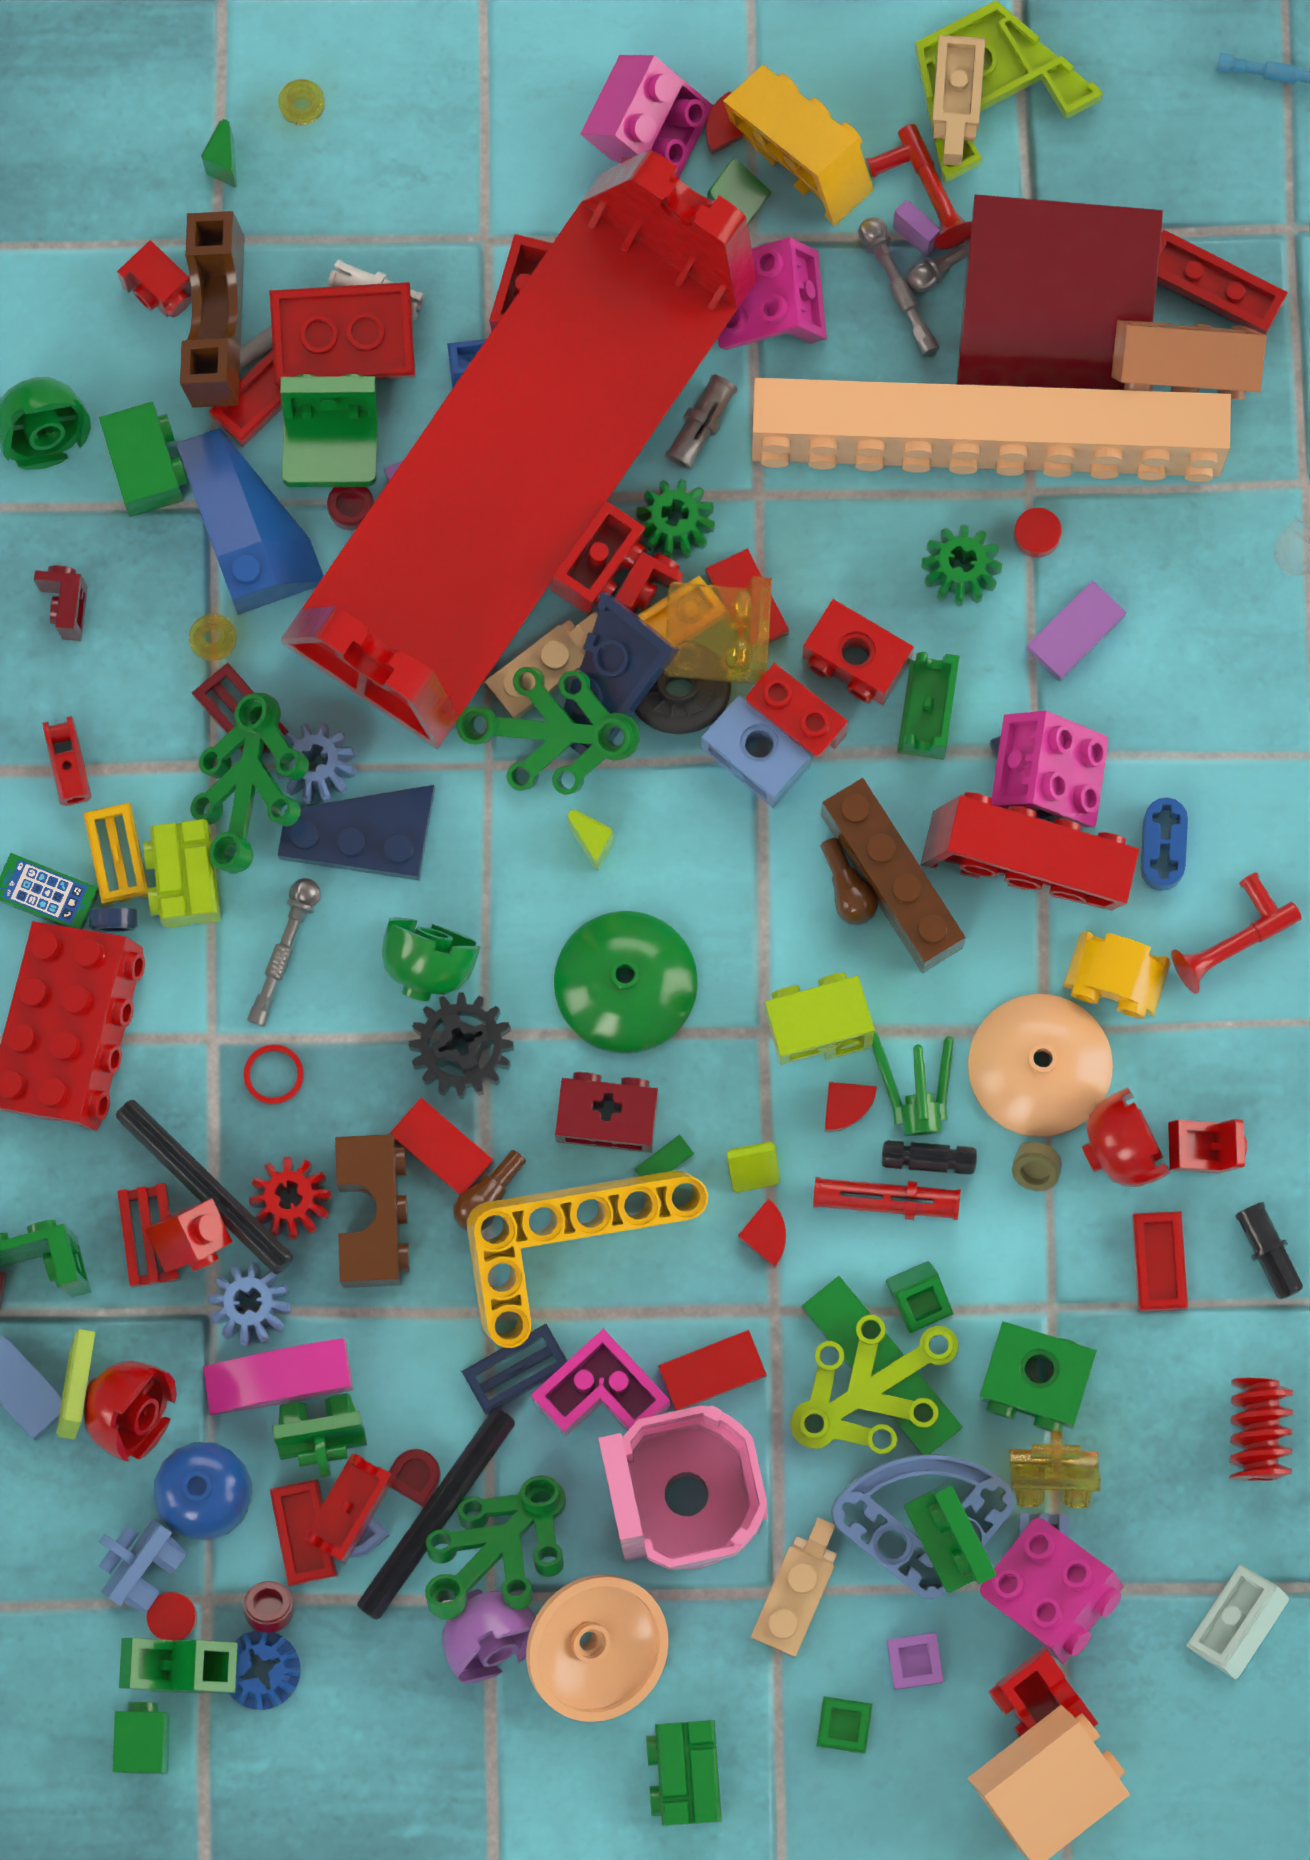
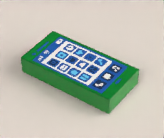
M10 853L0 875V902L59 926L83 929L89 917V910H92L99 894L98 887L13 853Z

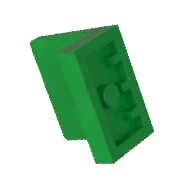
M55 1220L37 1222L27 1227V1234L9 1238L8 1233H0V1268L43 1256L50 1282L55 1281L57 1288L61 1287L72 1298L91 1293L78 1238L64 1223L56 1225Z

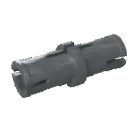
M716 374L711 375L709 378L710 381L694 408H688L683 416L685 423L670 449L665 453L666 457L672 462L688 470L692 469L693 463L708 437L716 435L720 428L717 422L738 390L730 381Z

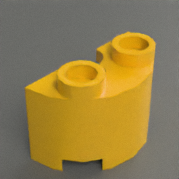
M1083 931L1079 934L1063 987L1071 989V996L1078 1000L1098 1004L1100 997L1108 998L1118 1002L1116 1009L1118 1012L1133 1018L1144 1019L1145 1014L1155 1015L1171 961L1167 956L1158 957L1149 954L1151 947L1135 940L1107 933L1105 939L1093 936L1089 931Z

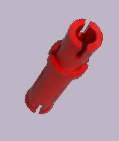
M815 1177L813 1208L827 1207L863 1212L905 1215V1220H914L915 1216L958 1220L961 1189L947 1190L917 1187V1182L908 1181L907 1186ZM841 1193H844V1194H856V1195H867V1196H879V1197H883V1198H882V1199H872V1198H861V1197H849V1196H841L840 1194H841ZM891 1198L933 1201L934 1203L929 1204L911 1201H895L891 1200Z

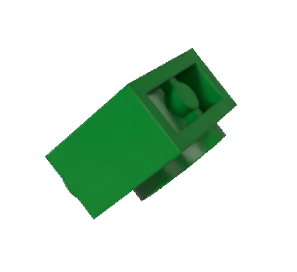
M1002 1321L979 1400L988 1403L986 1411L1005 1418L1014 1419L1016 1412L1035 1417L1033 1426L1043 1430L1061 1434L1063 1426L1073 1429L1097 1350ZM1044 1358L1049 1361L1053 1368L1051 1379L1041 1384L1031 1381L1025 1373V1366L1030 1360Z

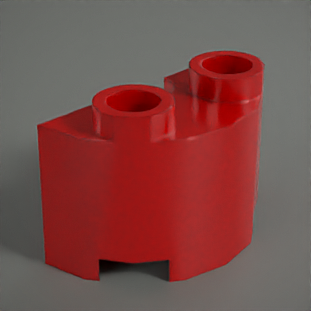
M1044 1647L996 1683V1686L988 1691L993 1701L1005 1715L1012 1711L1020 1721V1723L1013 1727L1019 1737L1060 1705L1075 1718L1082 1713L1093 1727L1099 1724L1083 1700L1067 1682L1064 1673Z

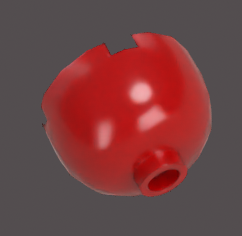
M1126 1087L1111 1094L1096 1105L1090 1113L1086 1125L1090 1143L1081 1147L1094 1173L1103 1169L1113 1182L1126 1187H1139L1155 1182L1171 1173L1165 1163L1160 1166L1156 1165L1155 1162L1164 1157L1141 1109L1137 1108L1135 1102L1127 1105L1126 1101L1134 1098L1130 1088Z
M122 1361L108 1367L87 1385L83 1408L85 1429L98 1447L116 1458L129 1462L128 1457L130 1456L138 1460L145 1457L158 1444L171 1420L168 1417H162L166 1409L167 1400L174 1404L176 1402L175 1380L170 1373L154 1365L138 1361Z

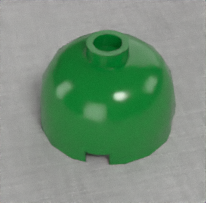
M35 377L24 380L10 388L0 399V449L4 457L8 461L9 459L16 461L19 468L37 470L60 464L68 459L67 454L63 453V451L72 448L76 442L79 448H81L87 441L91 430L90 416L76 393L59 380L50 377Z
M400 917L389 918L382 945L383 964L390 978L404 985L402 994L416 1000L429 1001L431 994H449L458 990L469 979L480 950V946H475L476 941L438 925L432 924L430 929L416 927L418 920Z

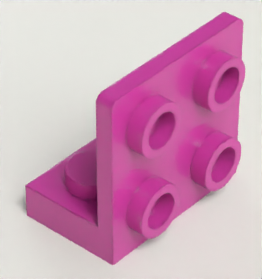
M791 237L751 248L757 281L719 336L718 346L724 350H729L785 333H789L808 343L827 339L818 251Z
M1049 711L1004 714L991 804L1005 809L1013 805L1029 809H1040L1065 820L1076 822L1086 828L1095 827L1107 757L1108 737Z

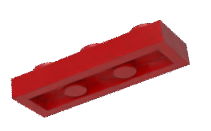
M1163 229L1161 233L1157 283L1241 326H1246L1266 335L1288 292Z

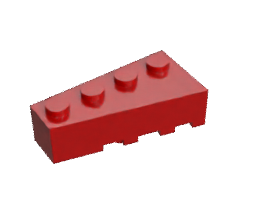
M965 792L963 796L956 797L932 813L920 863L921 866L937 869L938 863L945 861L960 865V875L979 879L980 876L996 877L997 874L1005 876L1004 881L1008 883L1007 886L1022 890H1041L1042 885L1050 886L1049 894L1052 897L1111 911L1128 902L1140 849L1125 845L1126 839L1122 836L1107 832H1100L1095 836L1082 832V826L1076 822L1065 819H1054L1053 823L1036 818L1037 812L1032 809L1014 805L1005 809L992 805L990 797L974 792Z

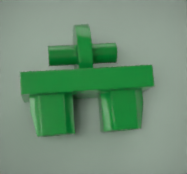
M348 1393L329 1396L325 1399L327 1417L310 1420L308 1419L305 1403L298 1401L281 1404L278 1425L272 1426L280 1460L298 1457L300 1467L318 1464L320 1476L327 1477L331 1476L330 1461L348 1459V1448L367 1445L366 1432L360 1411L355 1410Z

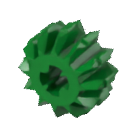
M683 478L678 481L677 490H670L667 481L662 480L659 483L660 496L649 490L643 494L647 505L636 508V518L643 521L640 524L645 526L643 537H649L647 549L650 552L656 551L663 545L664 556L671 559L674 549L680 548L682 556L688 559L691 557L690 543L701 549L707 546V539L703 533L714 532L715 522L708 518L714 512V506L712 502H701L704 496L702 488L697 487L688 494L686 493V480H683ZM673 513L682 514V519L678 521L677 526L668 525V520H671Z
M965 524L960 526L958 537H955L948 528L941 530L942 543L937 540H929L926 549L930 556L923 557L921 562V568L930 572L925 577L924 583L926 587L941 585L937 592V599L943 601L949 593L955 594V605L958 607L963 605L965 594H969L975 603L981 602L983 597L981 589L994 591L997 582L993 576L1000 574L1002 570V563L993 559L999 551L997 544L983 546L986 539L984 530L977 532L974 538L968 537L969 529ZM959 559L962 564L970 563L969 572H964L961 567L953 569L954 560Z

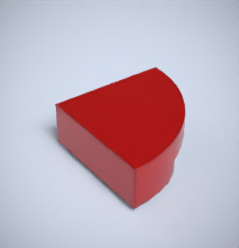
M730 91L716 101L708 115L706 141L711 155L743 139L744 134L730 121L723 102L731 94Z
M829 1082L824 1132L842 1131L862 1119L874 1102L877 1086Z
M768 1198L738 1234V1238L776 1268L784 1253L786 1228L780 1211Z

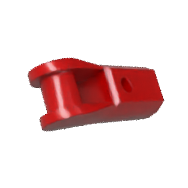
M72 716L66 717L67 722L50 726L49 722L42 723L59 803L63 806L87 802L92 797L78 733ZM71 740L73 750L56 753L55 744Z

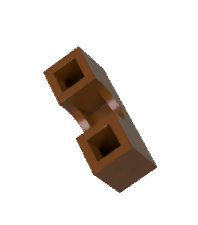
M393 1134L335 1137L336 1180L339 1191L362 1192L372 1197L376 1202V1215L367 1228L354 1233H338L340 1283L343 1288L402 1285L401 1273L410 1272L409 1244L400 1243L399 1224H408L407 1195H398V1176H406L405 1147H397Z

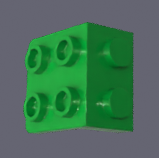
M301 374L295 377H281L280 395L284 417L283 483L288 487H369L375 484L377 479L378 400L375 376L346 374L340 377H316L310 374Z

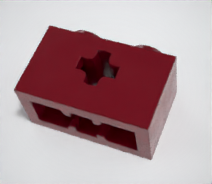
M574 1072L573 1079L562 1078L555 1130L557 1143L652 1153L659 1095L658 1088L649 1087L650 1081L624 1077L621 1078V1084L601 1082V1075L588 1072ZM605 1101H613L615 1110L621 1111V1113H612L611 1120L604 1121L601 1118V1113L594 1110V1108L601 1109L604 1107Z

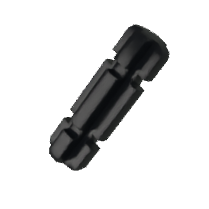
M888 1140L884 1142L882 1148V1165L885 1168L902 1169V1165H907L909 1170L947 1173L948 1169H955L957 1174H973L976 1169L977 1151L973 1147L957 1146L956 1150L950 1149V1145L911 1142L910 1146H904V1141Z

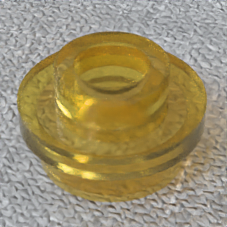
M297 79L283 87L279 94L278 104L281 114L287 121L296 125H307L316 121L321 116L325 107V99L322 90L316 83L306 79ZM300 98L310 101V105L305 109L300 110L294 107V103Z
M204 615L191 626L189 643L193 652L201 659L207 661L222 660L233 651L236 645L237 636L235 628L222 615ZM215 629L221 633L220 639L215 643L204 641V635L209 630Z

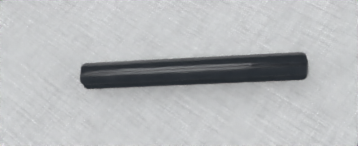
M129 1100L117 1111L116 1118L200 1202L213 1199L225 1226L274 1274L282 1273L292 1263L294 1258L290 1251L138 1102Z
M492 1409L359 1599L357 1606L362 1612L376 1620L383 1615L427 1552L426 1539L428 1535L435 1530L443 1529L459 1503L464 1499L514 1427L515 1421L510 1415L501 1409Z

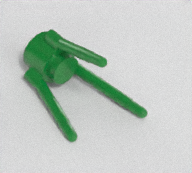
M875 1032L872 1043L873 1053L893 1108L894 1125H903L905 1136L942 1132L941 1121L948 1120L946 1101L952 1062L953 1038L947 1036L944 1039L936 1102L934 1101V1093H927L923 1048L919 1044L913 1047L916 1094L905 1096L906 1105H903L878 1034Z

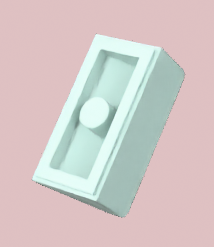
M1240 1564L1186 1646L1228 1676L1237 1679L1287 1605L1289 1597L1277 1585Z

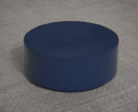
M100 908L89 910V928L92 931L125 932L135 930L138 927L136 909Z

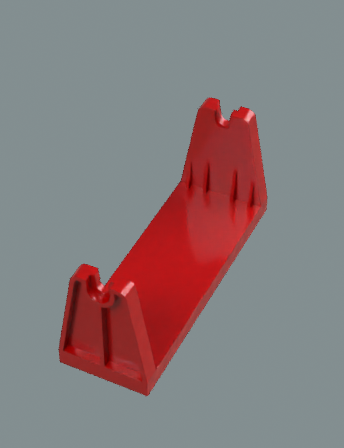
M647 150L600 173L281 638V644L437 750L550 586L554 573L605 501H608L757 281L747 219L744 213L720 195L714 201L692 190L677 176L678 166L654 151Z

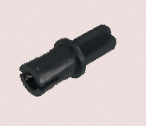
M1264 1202L1257 1203L1237 1213L1235 1217L1239 1220L1255 1253L1251 1258L1253 1261H1259L1278 1299H1285L1298 1293L1303 1288V1284L1284 1248L1288 1243L1286 1240L1281 1241L1265 1209Z

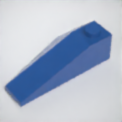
M218 428L175 443L237 615L316 588L324 575L310 538L223 431Z

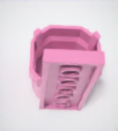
M701 1405L641 1418L634 1423L623 1437L619 1433L598 1438L625 1562L647 1558L649 1561L668 1570L701 1569L718 1563L725 1558L736 1556L749 1544L755 1534L760 1532L762 1521L767 1520V1500L753 1437L739 1422L723 1413L717 1407ZM681 1477H692L699 1480L708 1492L706 1506L699 1513L692 1516H681L674 1513L665 1501L668 1486L674 1480Z

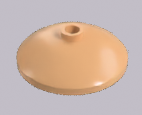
M1050 994L1024 995L1013 998L998 1006L978 1027L968 1055L970 1085L982 1109L1002 1127L1029 1137L1058 1136L1084 1124L1096 1105L1104 1100L1112 1078L1113 1063L1111 1049L1099 1023L1078 1004ZM1038 1052H1045L1051 1057V1064L1047 1067H1039L1035 1064L1033 1056Z
M598 1574L583 1577L565 1585L542 1606L529 1632L526 1662L530 1680L535 1690L555 1711L578 1721H605L630 1711L652 1691L664 1669L669 1645L665 1617L657 1602L646 1590L623 1577ZM586 1632H591L588 1643L580 1645L581 1636Z

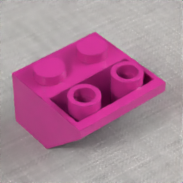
M619 55L580 135L608 158L620 164L622 157H635L647 150L654 151L678 166L676 174L680 177L707 122L713 104L655 55Z

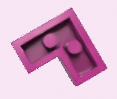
M604 1328L531 1394L533 1402L565 1437L601 1404L627 1432L638 1419L663 1414L671 1407L670 1399Z

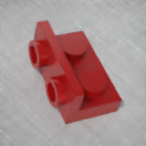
M775 662L746 695V702L814 757H820L829 746L835 749L847 735L848 720Z

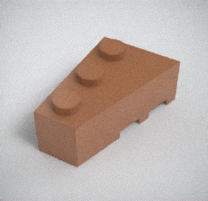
M1117 320L1111 377L1119 382H1124V390L1153 391V385L1171 386V392L1199 393L1200 388L1217 389V393L1231 394V399L1243 400L1245 399L1246 392L1261 393L1267 335L1246 326H1232V329L1211 328V325L1207 324L1183 326L1164 322Z

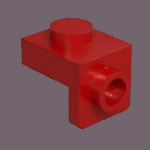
M1178 1119L1168 1122L1169 1170L1220 1174L1245 1166L1247 1139L1244 1135L1243 1120L1231 1119L1218 1123Z

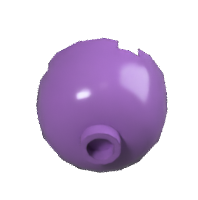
M476 1589L466 1594L467 1604L465 1609L458 1617L446 1621L442 1631L443 1650L452 1672L462 1683L481 1682L499 1675L503 1671L496 1665L515 1653L518 1663L526 1658L528 1636L536 1616L529 1607L521 1610H514L509 1607L503 1600L502 1591L483 1593L482 1590Z

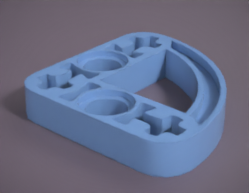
M918 1454L896 1458L873 1467L852 1481L836 1497L832 1504L831 1516L839 1530L916 1594L923 1598H938L947 1592L942 1583L937 1587L928 1584L923 1589L919 1586L922 1576L910 1565L906 1574H902L898 1570L900 1566L910 1560L916 1546L923 1549V1553L916 1558L926 1567L931 1568L933 1566L919 1537L869 1496L880 1488L904 1478L920 1475L948 1476L973 1484L960 1502L964 1510L970 1506L972 1511L977 1513L984 1504V1499L980 1496L981 1491L985 1488L994 1491L999 1486L1003 1490L1000 1500L1004 1503V1506L999 1511L990 1508L983 1515L982 1519L990 1522L988 1528L983 1531L977 1521L968 1517L984 1547L1014 1509L1015 1495L1010 1485L1002 1478L982 1466L961 1458L938 1454ZM859 1500H862L866 1504L862 1509V1513L873 1523H875L878 1514L886 1519L885 1522L873 1530L868 1543H865L860 1538L861 1535L868 1531L856 1521L851 1522L848 1526L843 1523L846 1513L841 1508L846 1501L856 1504ZM889 1530L899 1531L906 1541L904 1552L899 1557L893 1559L884 1557L878 1549L880 1536Z

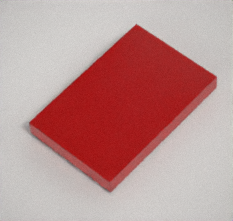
M410 282L269 290L274 381L276 386L281 385V377H295L301 374H310L316 377H340L346 374H359L362 376H375V380L416 378Z

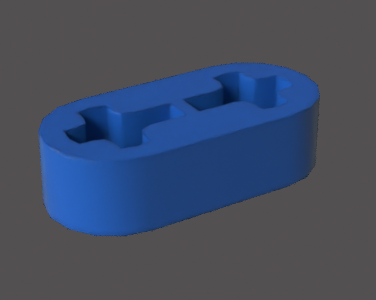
M1168 797L1159 798L1150 804L1146 810L1142 828L1141 876L1148 886L1160 891L1170 890L1175 887L1182 879L1186 867L1187 811L1176 799ZM1161 810L1170 811V818L1178 820V824H1172L1168 833V839H1161V825L1152 820V818L1159 817ZM1160 849H1168V865L1176 867V870L1169 872L1166 879L1159 878L1158 870L1150 869V865L1157 863Z

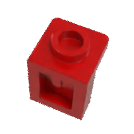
M641 551L615 598L636 614L638 609L644 611L651 604L658 586L653 584L654 581L672 591H676L683 586V573L678 571L679 565L667 556L655 553L652 557Z

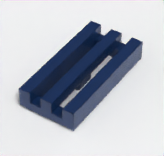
M544 1324L530 1332L528 1339L520 1346L514 1348L503 1347L461 1372L485 1415H487L492 1409L500 1408L547 1381L567 1362V1359L548 1325ZM539 1340H545L546 1347L479 1384L476 1376ZM550 1356H554L555 1363L488 1400L485 1393Z

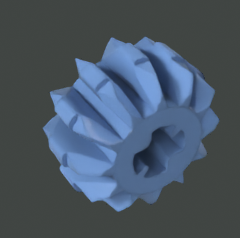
M321 723L316 735H312L308 724L301 725L303 738L298 740L293 734L288 733L285 736L292 749L306 755L309 763L314 762L317 755L322 756L325 765H318L316 771H310L308 768L307 773L299 780H290L280 775L277 770L276 774L279 780H289L285 789L290 796L297 794L303 789V802L310 804L315 792H320L322 801L327 803L331 801L328 789L333 787L337 792L344 794L347 791V786L340 777L351 778L356 774L355 767L347 763L356 756L354 748L342 747L346 737L341 731L329 738L328 724ZM295 759L291 761L289 770L293 768Z
M251 1262L248 1269V1277L243 1276L238 1265H233L230 1269L235 1281L230 1284L221 1276H218L215 1280V1283L220 1289L225 1291V1294H211L208 1296V1302L211 1305L224 1307L214 1312L210 1319L213 1324H221L228 1321L222 1331V1335L226 1339L232 1338L240 1329L239 1338L243 1346H249L252 1331H256L258 1338L263 1344L269 1342V1335L265 1330L267 1325L270 1324L279 1332H282L285 1328L280 1319L275 1317V1313H291L292 1307L286 1302L276 1300L286 1296L290 1292L286 1284L272 1287L278 1275L274 1274L271 1270H268L259 1280L260 1265L257 1262ZM256 1294L261 1295V1297L256 1299L261 1306L256 1313L252 1310H247L243 1315L239 1313L240 1310L244 1309L239 1303L244 1295L248 1298H253Z

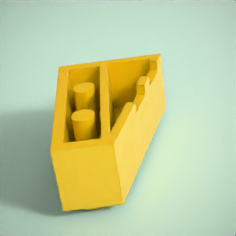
M762 65L723 100L730 121L744 134L743 138L772 166L780 163L799 180L794 183V187L803 196L812 191L823 202L826 210L824 217L834 227L874 190L860 148L862 139L857 131L846 122L840 125L833 120L826 107L816 98L812 97L810 100L799 93L795 83L784 73H780L777 76L765 65Z

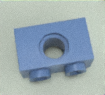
M740 695L735 698L701 737V748L772 808L779 803L811 765V755L807 750L751 707ZM755 739H763L772 746V751L767 756L758 758L750 755L746 750V746Z

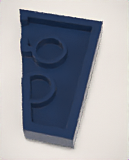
M602 591L597 606L600 610L592 633H588L583 648L586 652L579 671L584 672L589 677L590 690L610 714L623 713L631 717L679 649L613 595ZM579 678L573 679L569 689L572 693L577 694L581 689ZM566 698L563 709L570 718L578 724L593 725L576 701ZM615 727L611 731V741L620 732V728ZM573 743L570 747L582 755L592 744Z

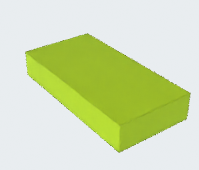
M78 1329V1332L74 1334L69 1350L56 1430L58 1437L75 1440L79 1430L94 1345V1331Z

